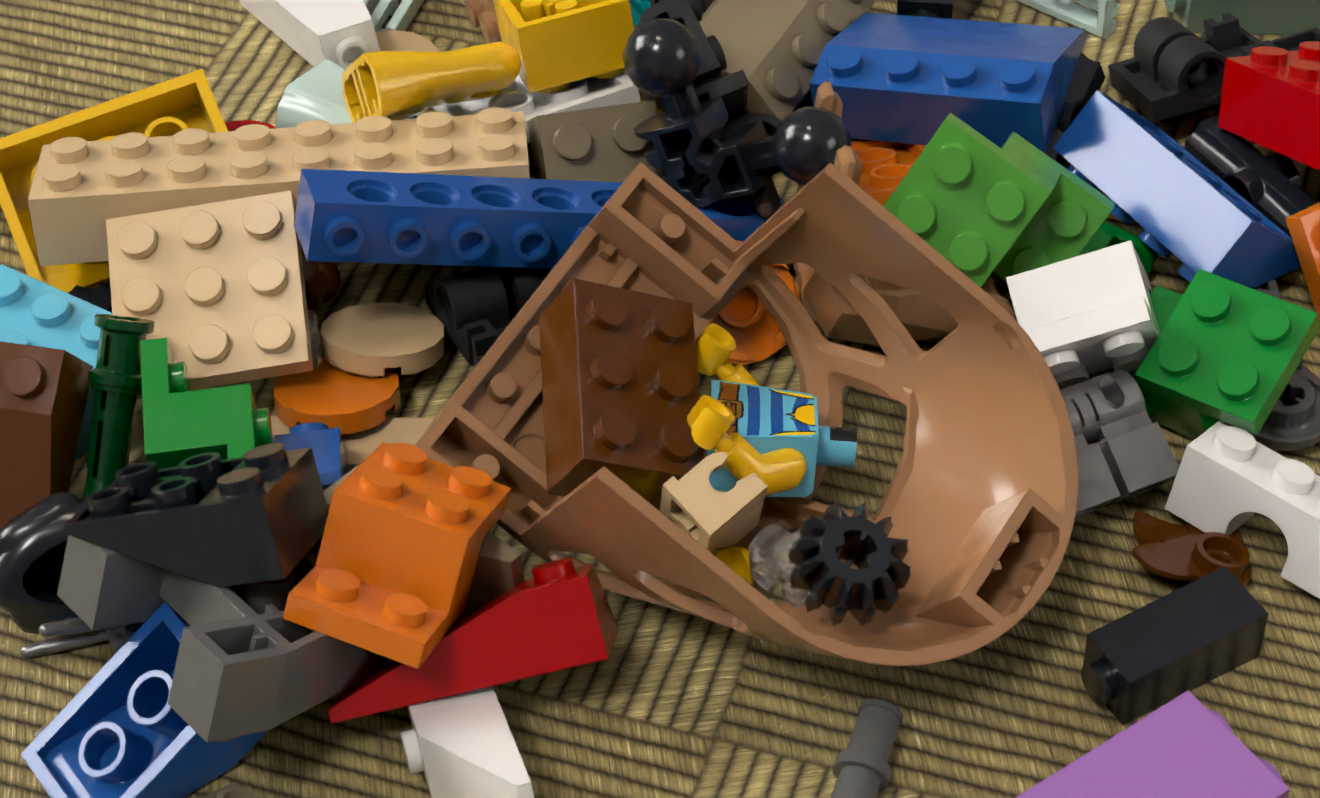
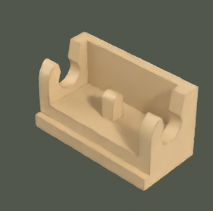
M716 452L708 455L681 479L677 480L672 476L662 487L660 512L711 553L722 548L733 547L758 525L768 487L754 472L737 481L732 490L728 492L716 491L710 485L709 477L713 472L722 469L728 459L726 452Z

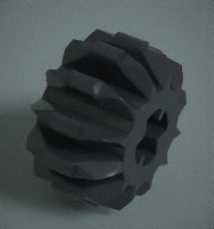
M837 502L827 508L823 519L811 515V517L804 521L801 527V538L793 541L788 553L789 562L796 566L790 576L791 589L810 590L805 601L807 612L816 610L823 604L831 608L830 618L833 626L843 621L847 611L851 612L861 626L872 621L876 609L884 613L891 611L899 599L898 590L904 588L910 578V566L902 562L908 552V540L888 538L893 527L891 516L879 520L876 524L867 520L868 510L865 503L856 507L852 517H849ZM844 559L847 560V562L843 564L842 562H840V560ZM854 564L859 569H853L851 568V566Z

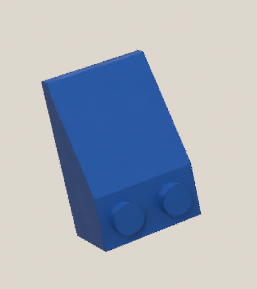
M166 602L150 616L21 753L51 798H184L233 768L267 733V731L239 736L227 742L214 741L207 743L168 705L183 628L190 625Z

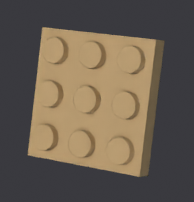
M292 190L106 219L112 315L130 316L154 321V331L146 335V340L167 337L174 362L186 363L190 390L314 371L302 250L294 227L297 201ZM142 393L137 394L136 399L142 398Z

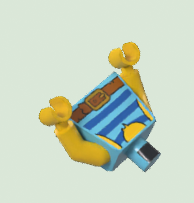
M714 323L709 324L696 340L697 368L699 372L708 376L716 374L719 380H711L710 396L703 395L688 414L687 422L691 428L694 442L699 447L706 449V457L716 452H726L728 454L727 462L722 469L716 470L709 477L710 485L716 491L728 492L735 487L737 481L755 472L768 486L765 497H807L813 494L816 465L854 468L857 428L818 425L817 397L809 393L760 386L742 364L733 366L727 360L736 349V342L730 333Z

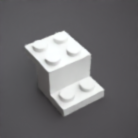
M1131 240L1006 277L1017 322L1029 335L1044 357L1060 390L1089 380L1090 374L1114 368L1115 371H1137L1160 334L1150 297L1152 289L1148 275Z

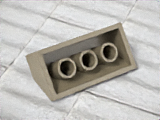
M715 0L702 15V21H699V24L706 37L714 35L722 47L727 63V68L721 71L722 77L740 70L744 71L748 79V111L751 113L770 114L782 121L786 115L795 109L810 89V80L825 45L861 15L868 12L877 0Z

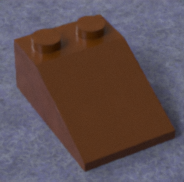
M0 341V529L6 526L9 520L38 501L56 492H68L90 386L88 373L94 366L65 350Z

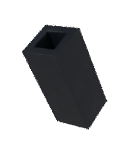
M1224 566L1088 633L1084 662L1081 669L1082 682L1089 696L1097 704H1105L1118 721L1125 725L1170 702L1184 692L1192 691L1259 657L1269 613Z

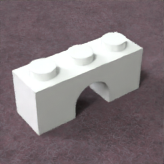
M1218 421L1187 445L1164 509L1205 533L1219 532L1231 535L1250 519L1254 512L1270 518L1282 530L1288 545L1287 560L1280 576L1320 599V476L1316 475L1305 463L1288 459L1257 442L1247 431Z

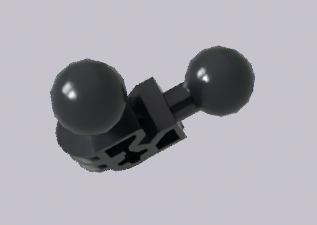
M653 18L636 26L628 38L622 54L626 74L637 88L651 96H658L664 109L663 112L638 124L634 128L635 135L641 139L652 140L653 146L644 153L647 164L652 167L663 168L665 173L660 178L695 207H706L713 202L729 200L731 202L739 200L755 207L761 216L769 218L781 207V199L772 180L774 174L782 172L787 178L799 185L805 186L828 164L832 163L834 165L837 150L843 146H851L850 132L841 118L824 107L805 106L786 115L777 126L775 135L771 137L767 136L762 121L743 125L729 138L722 134L729 117L722 97L699 102L692 85L702 62L699 42L690 28L673 18Z

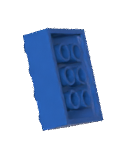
M865 12L825 45L809 83L813 107L818 87L824 81L831 82L833 91L838 93L842 100L841 120L850 132V138L927 145L948 114L952 113L1000 148L1014 131L1047 155L1086 39L1085 29Z

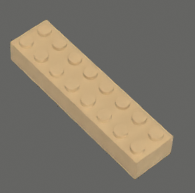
M493 107L484 109L475 115L451 116L445 112H428L418 116L416 119L390 120L384 116H368L358 120L356 123L330 125L322 120H309L298 124L296 127L269 129L265 125L250 124L239 127L231 132L208 133L203 129L191 128L181 130L173 136L147 137L142 133H125L116 136L112 140L87 142L80 137L61 138L51 144H44L42 146L27 200L40 266L109 261L106 219L292 190L297 201L301 169L530 178L524 111L511 112L506 108Z

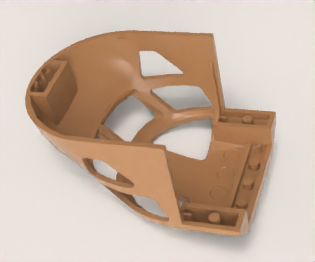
M640 162L580 233L415 444L416 447L422 449L427 454V458L452 467L469 466L480 469L489 474L492 481L510 487L511 491L505 513L496 524L547 562L573 558L563 552L586 553L593 556L613 572L607 573L594 567L603 589L698 616L768 643L876 666L926 665L951 660L985 646L1016 625L1035 606L1049 587L1062 562L1072 533L1078 497V459L1068 410L1050 368L1029 335L994 298L832 163L828 164L740 244ZM804 263L814 269L832 284L860 314L886 356L828 341L821 334L804 305L768 265ZM857 274L925 293L956 320L958 327L929 351L920 349L885 300ZM573 278L692 303L695 341L739 290L750 289L754 291L782 330L800 375V391L817 397L818 425L842 426L843 390L847 386L883 396L906 405L907 418L903 456L877 513L871 518H867V520L876 524L879 520L891 516L893 527L888 538L908 540V552L902 562L910 566L911 574L906 586L898 590L899 599L891 611L884 613L876 609L872 621L864 626H861L851 612L847 611L843 621L833 626L830 618L831 608L824 604L816 610L807 612L805 601L809 593L775 605L606 467H602L567 496L547 494L539 316ZM816 465L813 494L807 497H765L758 525L733 546L748 549L752 572L794 528H801L804 521L811 517V515L823 519L830 505L812 501V498L828 466ZM843 509L849 517H852L854 512ZM573 558L575 568L589 565ZM841 559L840 562L845 564L847 560ZM854 564L851 566V568L853 569H859ZM711 598V599H713L715 602H711V601L704 600V599Z

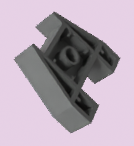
M68 535L57 596L92 630L112 631L120 629L123 625L145 622L164 602L170 605L190 625L183 628L168 705L207 743L214 741L227 742L239 736L271 730L374 675L385 667L387 657L283 619L288 594L316 566L318 556L311 551L312 548L285 579L216 587Z

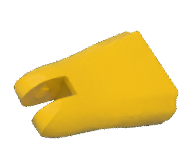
M502 42L440 52H365L342 73L343 96L352 123H356L358 120L368 116H384L390 120H403L435 106L496 96L504 88L510 86L517 78L521 68L520 56L509 44Z

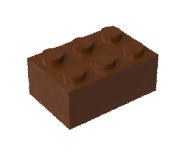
M573 278L539 316L547 494L567 496L602 467H606L660 511L663 484L672 476L677 480L681 479L705 458L704 448L699 447L694 442L691 428L687 422L688 414L700 399L692 303Z

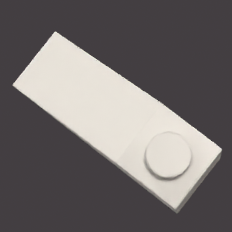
M493 686L408 706L413 729L400 732L410 775L424 772L432 798H534L531 780Z

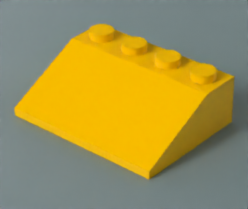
M203 69L0 138V205L28 276L68 294L76 285L91 289L98 283L110 282L109 261L40 266L27 200L42 146L65 137H80L87 142L112 140L116 136L125 133H142L147 137L173 136L181 130L191 128L203 129L208 133L228 132Z

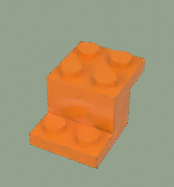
M382 442L334 490L316 566L288 594L283 619L419 669L463 613L483 539L505 513L511 488L492 481L491 476L480 469L469 466L452 467L427 458V454L416 446L406 443L388 444Z

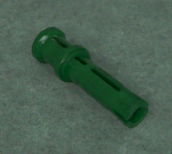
M95 315L94 325L100 328L96 367L90 369L88 373V381H91L90 387L96 389L83 498L107 488L116 480L115 473L128 466L137 394L142 393L140 341L146 340V335L154 331V321L122 315Z

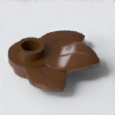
M1140 510L1135 512L1133 533L1139 546L1133 549L1132 556L1146 569L1166 578L1194 582L1225 566L1244 587L1248 584L1252 572L1249 563L1250 553L1242 543V535L1237 529L1231 535L1219 532L1205 533L1188 522L1186 526H1181L1158 519Z

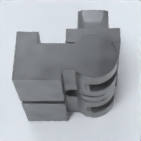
M1117 370L1112 373L1108 372L1060 390L1072 425L1078 459V497L1075 518L1099 510L1105 505L1110 506L1155 489L1176 477L1179 469L1177 461L1158 421L1151 422L1146 411L1142 392L1135 379L1127 371Z

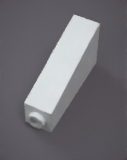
M239 0L240 4L313 67L328 59L346 70L362 53L381 51L373 20L363 0Z

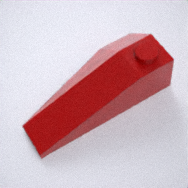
M564 558L533 567L531 569L533 578L520 582L453 624L419 669L394 661L339 695L327 710L331 724L608 659L618 630L594 565L589 564L575 568L573 558Z

